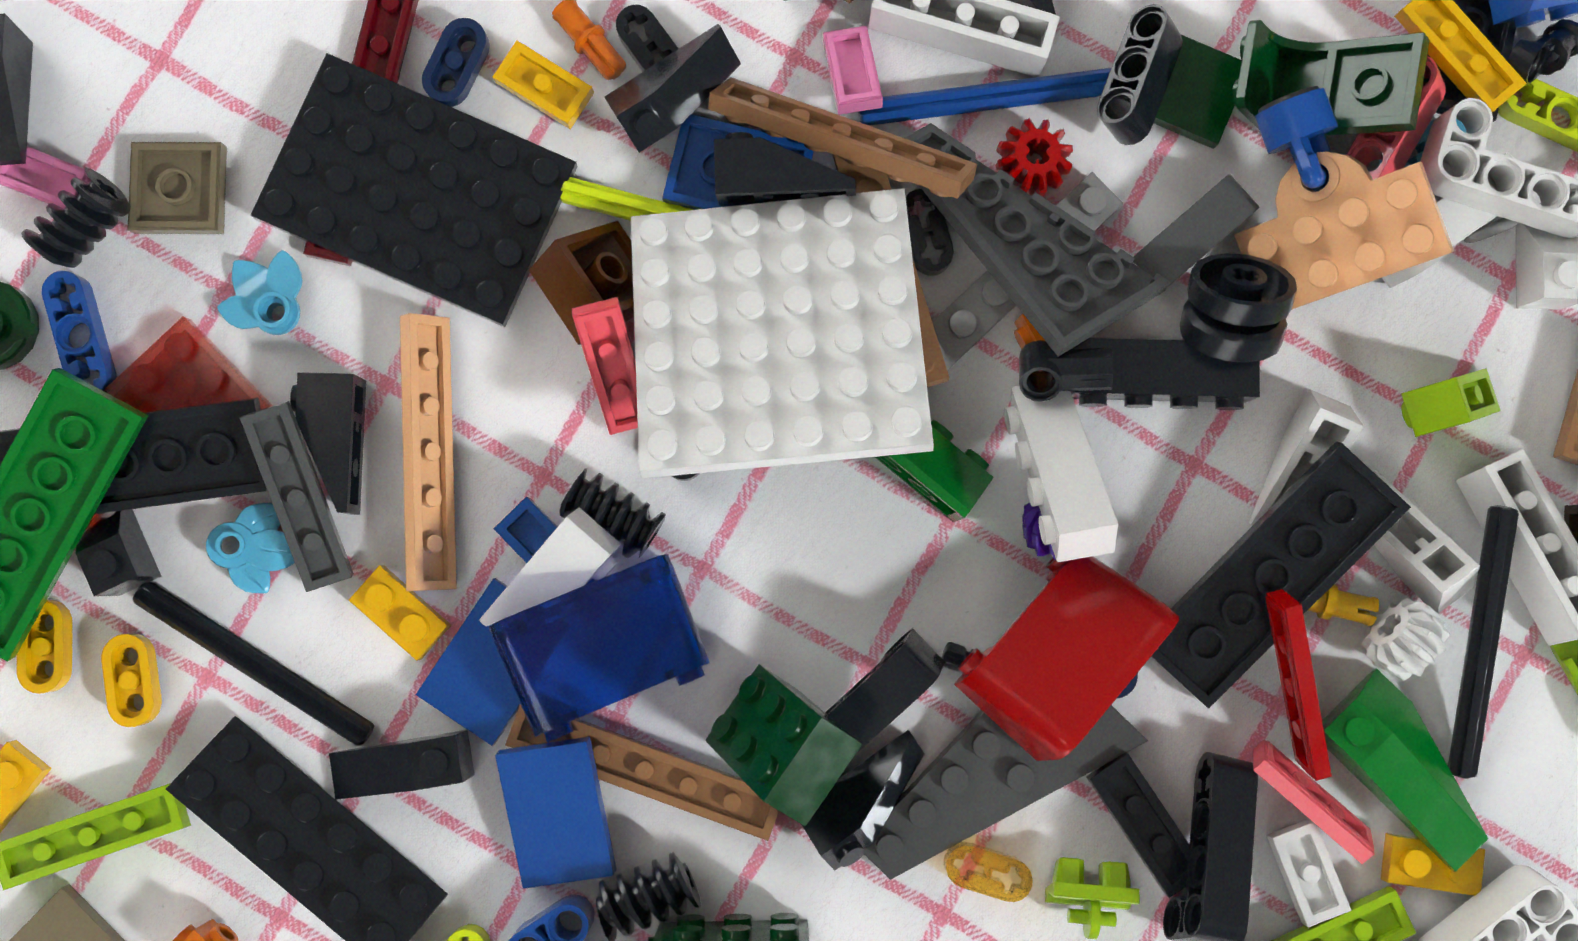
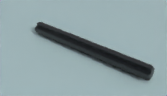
M1501 505L1490 506L1487 510L1479 562L1480 568L1477 575L1448 767L1452 774L1464 779L1476 777L1478 773L1519 516L1517 509Z
M144 582L135 592L132 598L134 604L354 745L360 746L364 744L372 734L374 724L157 584Z

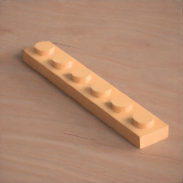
M408 313L400 316L406 591L457 589L450 318Z

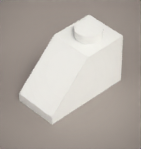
M1518 223L1516 225V308L1561 310L1578 304V237H1561Z

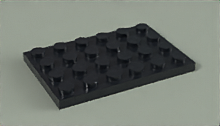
M326 53L250 216L264 224L506 327L530 274L529 269L534 265L562 203L560 200L563 192L561 191L564 181H568L570 177L573 178L578 166L574 160Z

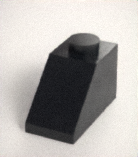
M133 509L94 514L76 546L75 552L93 596H120L138 588L144 582L149 583L162 577Z

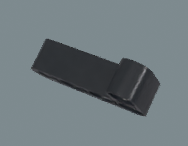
M912 628L885 653L880 663L825 713L862 743L858 750L859 752L937 680L945 661Z
M1211 752L1204 753L1198 762L1194 784L1185 895L1171 898L1166 905L1163 917L1164 935L1169 940L1244 941L1249 919L1258 774L1253 771L1252 762Z

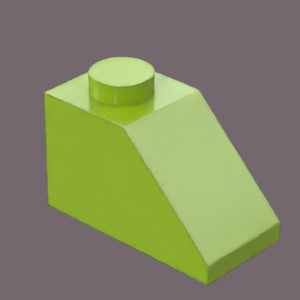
M1487 368L1401 393L1404 401L1401 405L1402 416L1407 426L1413 428L1415 437L1472 422L1501 411Z

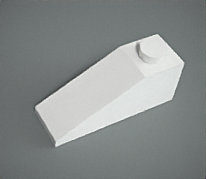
M1311 389L1308 390L1285 430L1250 518L1251 525H1254L1336 441L1343 443L1350 449L1363 428V424L1351 406Z
M1375 470L1373 472L1411 508L1374 546L1402 582L1426 605L1439 614L1474 587L1480 565Z
M581 508L576 509L566 516L479 621L483 625L489 626L578 591L592 578L600 583L618 563L612 555L622 544Z

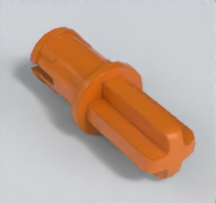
M563 0L554 8L552 18L559 23L574 41L575 51L579 54L584 53L606 80L618 78L626 69V63L604 37L605 31L603 27L594 25L578 6L576 0Z

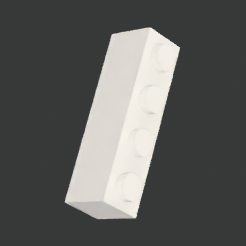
M873 0L868 28L1015 72L1039 77L1048 59L1060 16L1007 0Z
M1020 386L1011 387V406L1004 408L1005 424L1008 434H1016L1018 440L1015 443L1018 466L1020 470L1027 469L1030 477L1027 479V492L1032 507L1039 506L1042 516H1039V530L1043 544H1051L1057 562L1114 553L1118 522L1071 392L1060 391L1056 397L1040 402L1025 397L1020 390Z
M1524 449L1455 480L1483 530H1485L1487 510L1490 506L1501 505L1518 510L1519 516L1509 577L1548 646L1578 640V543Z

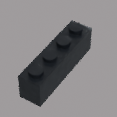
M1088 338L1072 348H1112L1113 353L1112 390L1070 391L1073 399H1079V406L1102 407L1107 406V400H1124V407L1148 408L1153 406V401H1170V408L1194 409L1198 408V402H1215V409L1241 410L1244 409V403L1260 397V361L1247 363L1224 361L1201 353L1191 347L1185 340Z

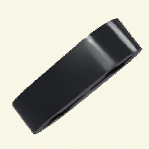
M630 5L618 14L616 19L618 37L642 72L655 64L653 54L651 53L653 50L656 49L663 59L678 50L671 37L647 7ZM635 20L639 25L645 23L644 29L648 40L643 42L636 32L629 34L628 24L631 21Z
M915 189L905 196L912 258L919 272L928 276H934L944 272L950 265L954 255L953 243L945 217L922 189ZM915 201H920L922 207L931 208L926 217L927 228L922 229L918 215L910 216L909 214L913 210ZM925 237H931L934 249H942L944 251L938 259V264H932L930 258L923 259L921 256L927 248Z

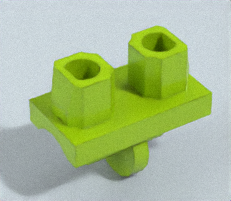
M1061 857L1055 863L1053 883L1045 888V903L1083 906V909L1068 908L1067 922L1083 924L1085 938L1097 939L1100 926L1115 927L1117 922L1115 912L1101 911V908L1129 910L1131 904H1140L1139 889L1131 888L1127 863L1111 861L1100 863L1099 885L1084 884V860Z

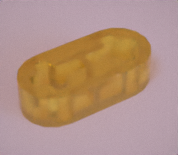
M960 842L950 847L944 856V868L948 877L961 888L1007 902H1016L1024 899L1032 888L1033 878L1031 871L1021 859L1013 855L971 842ZM966 853H971L973 862L978 866L984 867L983 873L967 870L965 876H960V870L954 865L955 859L963 860ZM1011 867H1016L1015 872L1022 880L1020 884L1012 883L1009 890H1004L1005 885L999 878L991 876L993 870L1009 873Z

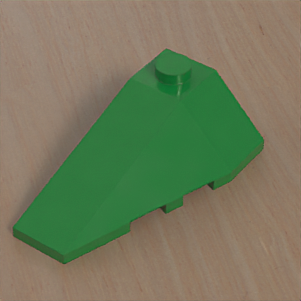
M1377 668L1373 669L1322 720L1327 749L1452 871L1456 872L1489 838L1412 701Z

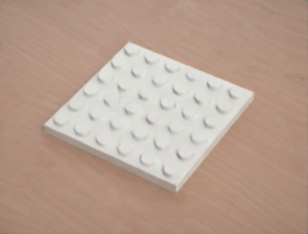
M905 188L856 193V196L844 194L631 216L639 472L642 478L933 451L934 443Z

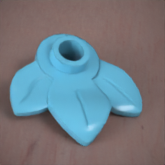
M281 250L272 259L268 268L250 261L235 260L232 267V282L236 295L224 300L217 307L223 318L229 324L240 329L259 327L264 332L272 335H283L290 332L297 325L300 318V306L296 297L303 282L302 273L294 258L284 250ZM278 306H283L285 311L283 317L274 321L272 318L273 310Z
M259 503L246 507L238 515L235 522L223 523L215 527L208 535L206 541V551L209 558L216 565L227 568L233 583L245 592L268 593L271 581L269 571L288 568L295 563L284 533L277 530L280 522L272 503ZM230 536L236 537L240 544L238 551L233 554H226L221 547L222 541Z

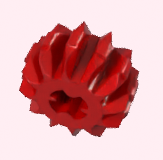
M1030 118L1023 121L1021 130L1011 126L1005 134L1007 141H1000L996 152L1002 156L995 165L996 170L999 171L1001 169L1004 172H1009L1008 174L1015 178L1014 182L1017 181L1021 184L1020 189L1027 193L1032 186L1034 192L1040 196H1044L1047 192V185L1053 189H1058L1063 183L1061 175L1069 174L1072 169V163L1065 158L1069 157L1073 152V145L1059 144L1065 135L1064 129H1059L1054 134L1048 132L1050 127L1048 119L1043 120L1038 129L1035 128ZM1035 152L1038 155H1040L1042 159L1040 162L1039 159H1037L1033 164L1026 157L1028 153L1031 157Z

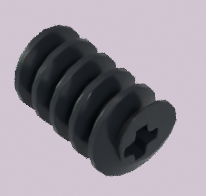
M85 168V173L91 180L89 183L77 177L72 178L70 181L71 185L78 192L77 196L65 190L58 193L59 199L66 206L64 209L53 203L46 206V211L54 219L52 222L41 216L34 219V224L41 234L29 229H25L21 233L22 238L32 249L53 264L69 268L77 267L82 262V255H87L94 250V242H100L106 237L105 229L116 227L118 224L117 216L123 217L130 212V204L123 192L106 177L92 169Z
M584 469L563 499L559 511L560 516L566 518L573 511L581 508L618 542L624 541L622 549L624 557L630 558L640 551V558L657 535L666 514L661 512L652 520L648 519L649 503L646 502L634 510L632 505L635 494L630 492L623 499L618 500L616 497L619 484L615 482L604 491L601 489L604 475L598 473L588 481L585 479L587 469Z
M672 852L669 854V869L664 870L655 859L652 860V875L649 877L644 874L639 866L634 867V883L629 884L621 873L616 875V890L612 891L604 880L599 881V896L596 897V908L605 936L609 941H615L617 929L624 936L632 935L634 932V920L642 929H647L652 924V913L660 922H665L669 918V905L676 914L683 915L687 911V898L696 908L701 907V902L689 868L685 862L682 863L675 853Z

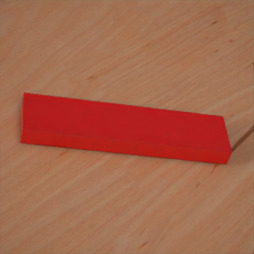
M1283 589L1266 593L1267 596L1265 598L1295 761L1316 781L1332 777L1302 604Z

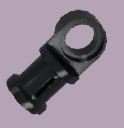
M1561 19L1549 25L1543 35L1538 36L1533 41L1525 38L1520 39L1513 48L1507 62L1527 83L1526 85L1531 84L1540 74L1551 75L1563 69L1570 57L1578 54V23L1573 20Z

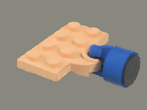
M1319 86L1304 88L1274 100L1258 110L1255 119L1268 154L1290 149L1294 164L1279 183L1275 198L1278 217L1236 233L1234 236L1241 254L1269 260L1285 268L1295 278L1297 292L1292 309L1454 252L1422 162L1414 163L1373 180L1366 166L1351 155L1331 152L1325 134L1337 128L1338 124L1325 88H1319Z

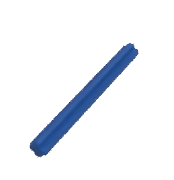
M1111 68L884 96L882 108L859 111V119L861 123L870 126L1098 97L1103 92Z

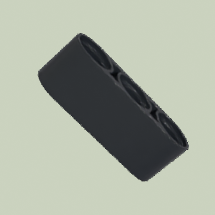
M1147 5L1139 9L1130 19L1098 102V117L1120 144L1134 145L1141 142L1149 134L1182 48L1183 40L1180 32L1167 11L1159 5Z

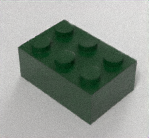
M760 664L742 682L739 693L725 713L716 719L711 733L705 740L763 802L803 826H806L862 746L860 741L798 689Z

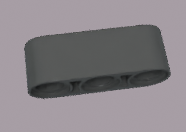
M1228 174L1134 256V263L1153 277L1156 273L1160 274L1170 281V286L1260 207L1232 175Z

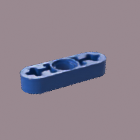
M68 271L54 272L43 283L42 298L62 369L82 380L90 377V370L99 372L100 377L93 380V386L111 394L117 385V374L93 289L90 283L83 277ZM66 284L75 287V292L69 294L70 303L60 299V295L66 292ZM72 308H73V309H76V310H78V311H81V312H83V313H82V314L73 313ZM86 324L90 331L89 340L84 346L74 348L70 343V332L76 325ZM77 357L86 358L87 363H86V362H83V361L76 360V358H77Z

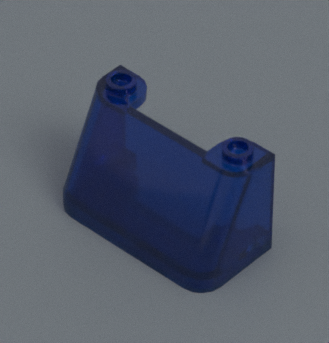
M669 554L651 558L506 617L489 626L496 649L533 735L536 738L544 735L547 742L573 732L571 723L580 717L665 681L677 679L679 686L699 679L705 676L702 667L710 664Z

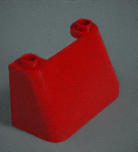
M1093 556L1057 562L1052 557L1046 565V568L1051 571L1046 579L1048 581L1046 586L993 647L986 649L983 653L977 648L974 649L958 667V670L963 674L954 685L1036 761L1059 760L1074 750L1172 632L1179 621V616L1165 603Z

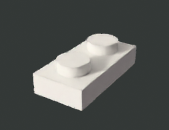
M1306 819L1266 835L1303 925L1311 927L1352 911L1319 828L1314 822Z

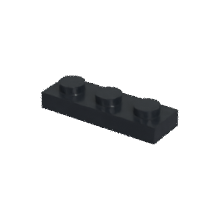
M1125 752L1086 776L1163 893L1170 898L1184 889L1187 878L1189 843L1130 755Z

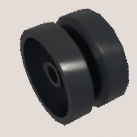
M1225 253L1210 255L1197 261L1191 270L1187 288L1189 299L1183 306L1179 324L1181 336L1191 347L1201 353L1224 361L1247 363L1265 360L1277 354L1282 346L1287 329L1286 318L1293 307L1297 292L1295 278L1285 268L1269 260L1251 255Z

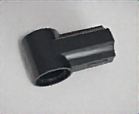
M1046 341L1030 342L1020 351V390L1025 397L1040 402L1056 397L1060 391L1112 390V348L1070 349L1058 357Z

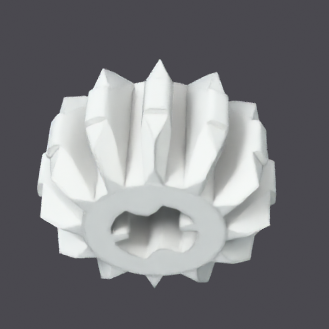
M1406 598L1398 605L1390 603L1382 615L1376 614L1377 620L1372 626L1366 628L1369 635L1362 642L1363 647L1367 650L1366 656L1372 660L1371 663L1383 673L1386 672L1391 677L1396 676L1404 681L1412 674L1421 676L1424 668L1429 664L1435 665L1434 659L1436 656L1446 651L1443 643L1448 639L1450 633L1444 627L1445 622L1439 618L1440 615L1430 606H1425L1420 601L1413 602Z

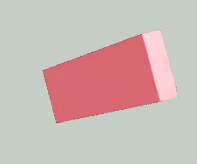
M618 297L572 308V317L609 434L612 435L638 428L635 354Z
M1264 739L1253 749V771L1361 864L1375 855L1371 829L1268 740Z

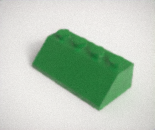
M932 420L933 451L877 456L875 458L947 518L955 522L967 516L994 477L986 471L989 464L980 455L971 449H967L965 453L950 442L954 438L953 434L942 424Z

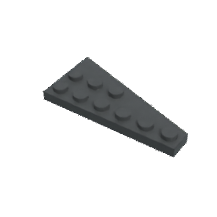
M932 123L904 137L905 139L977 163L974 180L958 199L940 197L931 193L926 187L920 185L919 187L1058 357L1160 295L1169 286V280L1158 273L1154 277L1133 264L1135 260L1133 256L1122 249L1118 253L1095 238V231L1036 192L1031 196L1014 185L1015 178L1000 169L996 173L976 160V152Z
M1111 705L1084 739L1067 756L1059 760L1036 761L981 710L902 793L876 840L865 849L864 855L891 880L1118 758L1125 752H1129L1144 744L1148 740Z

